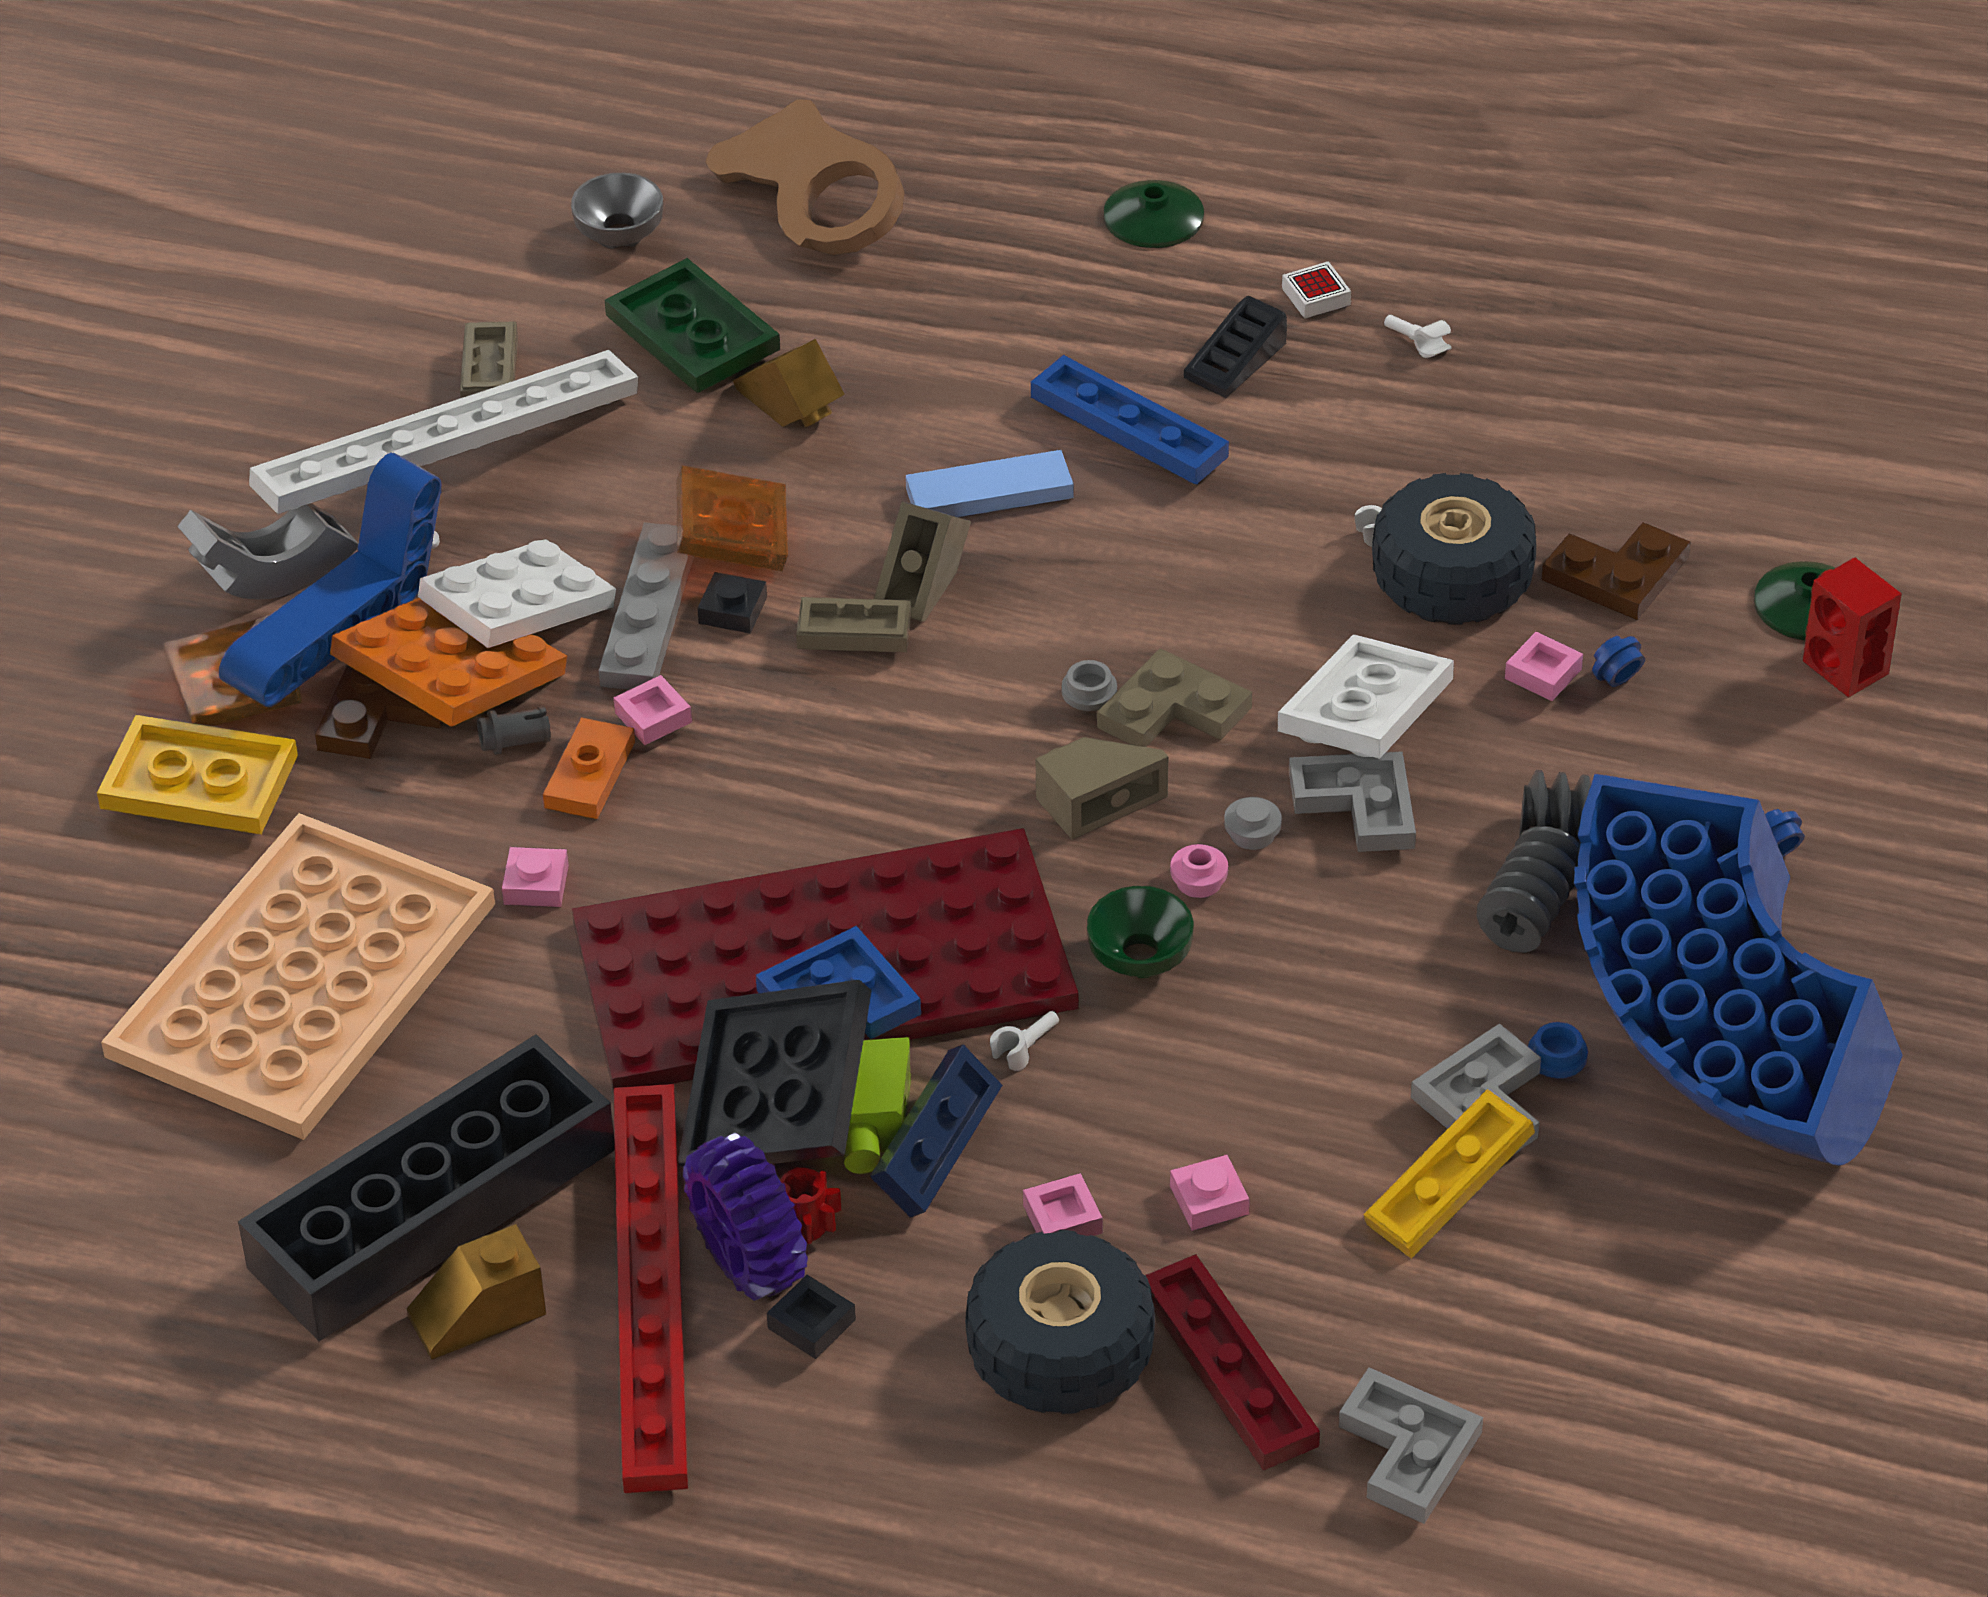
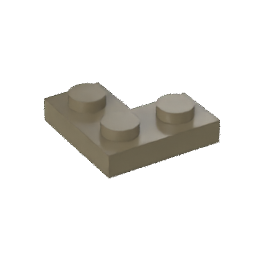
M1159 648L1097 711V728L1131 745L1147 747L1176 718L1222 740L1252 708V691Z

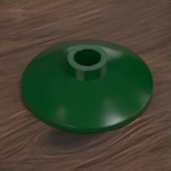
M1144 180L1125 185L1116 190L1107 199L1104 206V222L1108 230L1121 241L1138 247L1163 248L1180 244L1193 237L1199 231L1204 221V207L1199 197L1190 189L1180 184L1163 180Z
M1800 561L1786 563L1771 569L1759 580L1755 589L1754 605L1759 617L1776 632L1790 638L1805 641L1812 597L1811 590L1814 580L1824 571L1835 569V567L1818 562Z

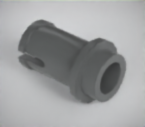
M542 706L533 710L497 715L494 710L487 711V717L477 719V731L482 751L492 750L497 755L502 754V748L542 741L543 743L550 742L551 731L549 718L546 716V708Z

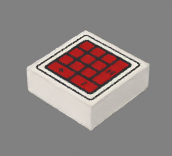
M1329 261L1282 276L1283 291L1304 319L1351 305V290Z

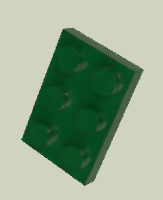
M688 258L604 300L606 316L696 393L780 350V334Z

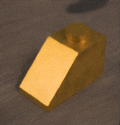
M816 339L777 356L732 381L737 391L782 427L800 419L804 427L818 422L833 413L828 404L845 395Z
M516 1224L458 1246L406 1308L407 1316L430 1359L433 1360L547 1314L541 1267Z

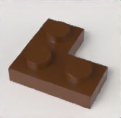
M1642 522L1616 553L1569 533L1543 563L1541 580L1638 620L1687 561L1691 541Z
M347 665L315 733L317 751L371 759L387 721L439 729L442 728L444 722Z

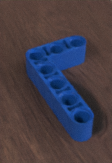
M393 452L386 454L379 460L370 475L367 485L358 551L238 638L228 648L221 660L218 670L221 681L265 707H271L336 659L330 655L332 635L412 601L418 595L420 578L427 576L441 494L440 478Z

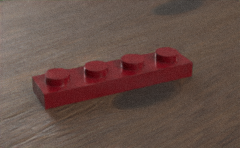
M1197 1254L1146 1274L1152 1290L1154 1312L1262 1470L1265 1471L1318 1448L1320 1445V1430Z

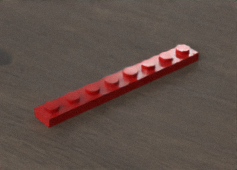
M674 1084L614 1088L624 1493L688 1489Z

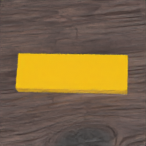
M1487 1089L1363 1214L1366 1225L1412 1259L1535 1133L1533 1122Z

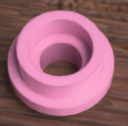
M1202 844L1186 846L1177 851L1171 860V877L1182 893L1195 898L1208 897L1215 894L1225 882L1228 876V861L1221 851L1212 846Z

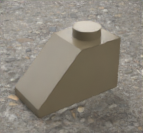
M902 501L874 599L908 600L911 605V618L925 622L957 573L971 521Z
M1083 737L1035 758L1036 799L1073 840L1168 797L1169 757L1161 749Z

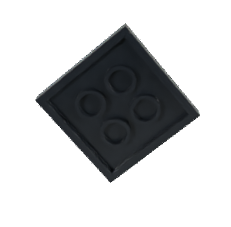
M852 980L708 1000L678 1164L684 1168L686 1156L698 1150L699 1146L719 1136L726 1137L735 1132L742 1137L746 1136L753 1141L755 1147L757 1146L763 1150L766 1161L770 1164L844 1156L872 990L862 981Z

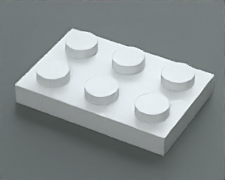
M545 539L533 541L528 545L503 553H494L487 558L461 566H452L445 569V571L420 578L418 598L484 646L490 648L612 608L614 606L616 588L597 576L592 569L583 566L560 550L556 544Z
M1353 634L1278 712V732L1300 737L1308 743H1323L1349 750L1357 756L1380 759L1453 680L1454 660Z

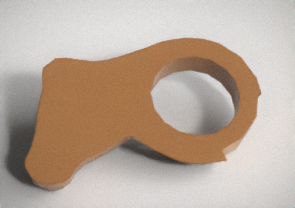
M797 99L780 112L762 120L745 132L715 144L710 149L705 161L710 171L723 183L750 180L778 188V223L784 234L800 247L837 255L857 252L887 234L903 211L905 192L899 174L888 156L874 145L855 139L829 126L823 120L817 107L811 100ZM856 175L871 177L878 182L876 199L871 208L858 220L846 226L834 228L819 226L812 222L813 206L819 195L831 183L844 177Z

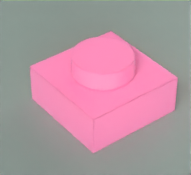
M1535 632L1506 662L1505 679L1553 701L1582 670L1583 653Z
M662 675L614 697L615 714L627 727L634 728L635 736L644 746L692 723L690 705Z
M510 847L502 885L504 905L561 907L569 866L567 849Z
M1228 1155L1170 1170V1188L1191 1231L1249 1215V1197Z
M1081 1173L1023 1190V1206L1036 1233L1042 1231L1044 1234L1057 1233L1059 1230L1075 1231L1077 1234L1090 1236V1234L1095 1236L1103 1233V1218Z

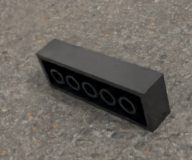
M535 1034L239 1220L238 1225L247 1269L320 1342L448 1259L458 1246L484 1236L615 1151L611 1102Z

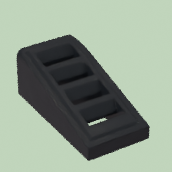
M1251 296L1244 297L1231 310L1184 369V378L1227 398L1286 344V314ZM1214 364H1217V365H1219V366H1221V367H1223V368H1225V369H1227V370H1229V371H1228L1227 373H1225V372H1223V371H1221V370H1219V369H1216V368H1214V367H1212V366H1213Z

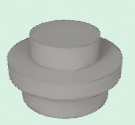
M1084 660L1075 663L1069 668L1062 681L1063 699L1070 706L1083 711L1099 710L1117 692V681L1111 674L1108 666L1095 660Z
M1246 797L1239 799L1229 805L1225 811V829L1232 841L1244 849L1257 850L1267 847L1273 842L1281 829L1282 816L1280 810L1274 803L1263 798Z

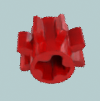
M794 1167L793 1170L785 1173L780 1181L785 1184L786 1193L790 1201L795 1204L794 1211L797 1219L802 1224L801 1234L807 1244H812L813 1241L819 1239L825 1231L834 1232L836 1230L835 1213L841 1211L840 1188H827L825 1171L818 1173L809 1168Z

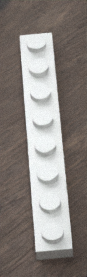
M606 350L251 467L249 486L277 514L368 484L374 467L379 460L390 452L400 455L419 467L431 464L467 450L479 448L482 445L637 394L638 376L610 350Z

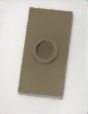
M517 322L465 323L460 383L461 398L515 381L518 345Z
M801 597L796 633L797 649L907 652L911 618L910 601Z

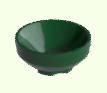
M1151 886L1124 887L1108 893L1100 898L1092 907L1087 919L1088 942L1095 958L1106 968L1130 977L1149 978L1171 970L1188 955L1193 940L1194 921L1191 911L1186 904L1176 895ZM1133 944H1146L1156 950V954L1146 960H1135L1125 955L1124 950Z

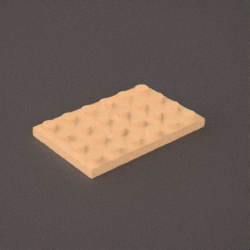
M298 813L101 1041L104 1057L304 1140L494 907V890L481 883Z

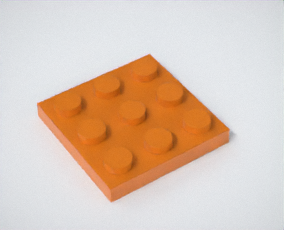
M420 598L399 605L392 610L332 635L330 655L450 727L564 675L567 655L546 644L542 638L531 634L487 648Z

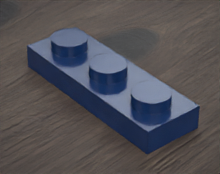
M964 1044L948 1050L870 1175L876 1184L910 1218L926 1212L1003 1086Z

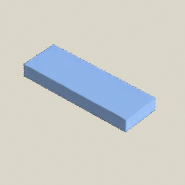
M1062 450L906 475V490L911 504L955 517L1074 498V484Z

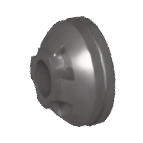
M609 173L589 179L580 185L571 199V211L578 230L593 241L610 249L619 246L632 247L651 234L660 224L663 211V195L659 187L646 177L631 173ZM614 224L630 225L624 228H608Z

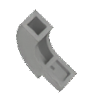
M311 503L294 510H289L273 524L251 532L230 531L192 510L188 512L177 526L192 543L188 551L199 561L226 593L245 599L277 598L304 589L349 558L358 549L359 544L333 515Z

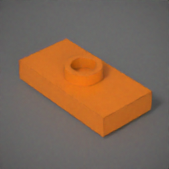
M581 718L543 793L544 808L598 819L635 744L634 728Z

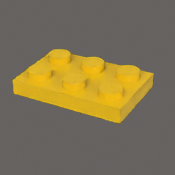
M135 715L97 791L99 807L104 810L262 835L297 759L296 741L288 738Z

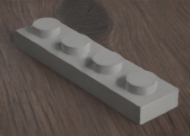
M644 522L599 668L600 687L630 690L659 676L697 548V527Z

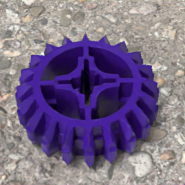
M735 1132L726 1137L719 1136L699 1146L698 1150L686 1156L683 1168V1178L686 1182L684 1191L690 1200L689 1210L695 1217L696 1229L701 1232L706 1249L710 1250L715 1262L723 1270L726 1277L733 1281L736 1290L744 1291L746 1296L755 1301L765 1296H774L792 1287V1283L803 1278L808 1257L805 1253L807 1242L801 1234L802 1224L797 1219L794 1211L795 1204L790 1201L785 1190V1184L781 1183L776 1175L774 1165L766 1161L763 1150L757 1146L755 1147L753 1141L746 1136L742 1137Z

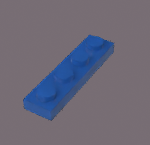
M1065 355L1061 356L1031 381V398L1195 485L1229 457L1228 440Z

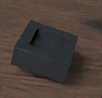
M714 572L697 608L699 624L751 634L767 599L766 581Z
M808 1274L766 1313L769 1330L814 1359L826 1350L856 1320L854 1303Z

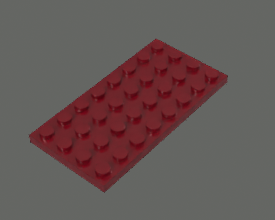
M1024 828L572 908L573 924L613 1093L614 1088L668 1085L693 1080L708 1000L757 994L756 974L855 926L862 931L921 998V1015L873 1039L864 1034V1040L909 1037V1040L1043 1016L1049 1011L1059 1013L1079 1009V993Z

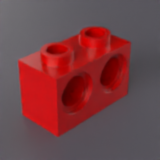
M1854 557L1835 569L1824 571L1814 580L1803 653V662L1848 698L1889 675L1902 596L1901 592Z

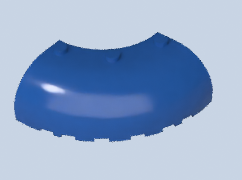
M1594 774L1581 815L1578 832L1581 844L1578 855V867H1575L1574 884L1577 889L1579 914H1577L1578 924L1584 947L1595 977L1613 1014L1639 1052L1675 1089L1706 1113L1750 1138L1790 1154L1837 1166L1850 1162L1863 1149L1874 1131L1903 1055L1873 979L1849 974L1831 967L1806 952L1801 954L1782 936V910L1790 875L1760 801L1758 799Z

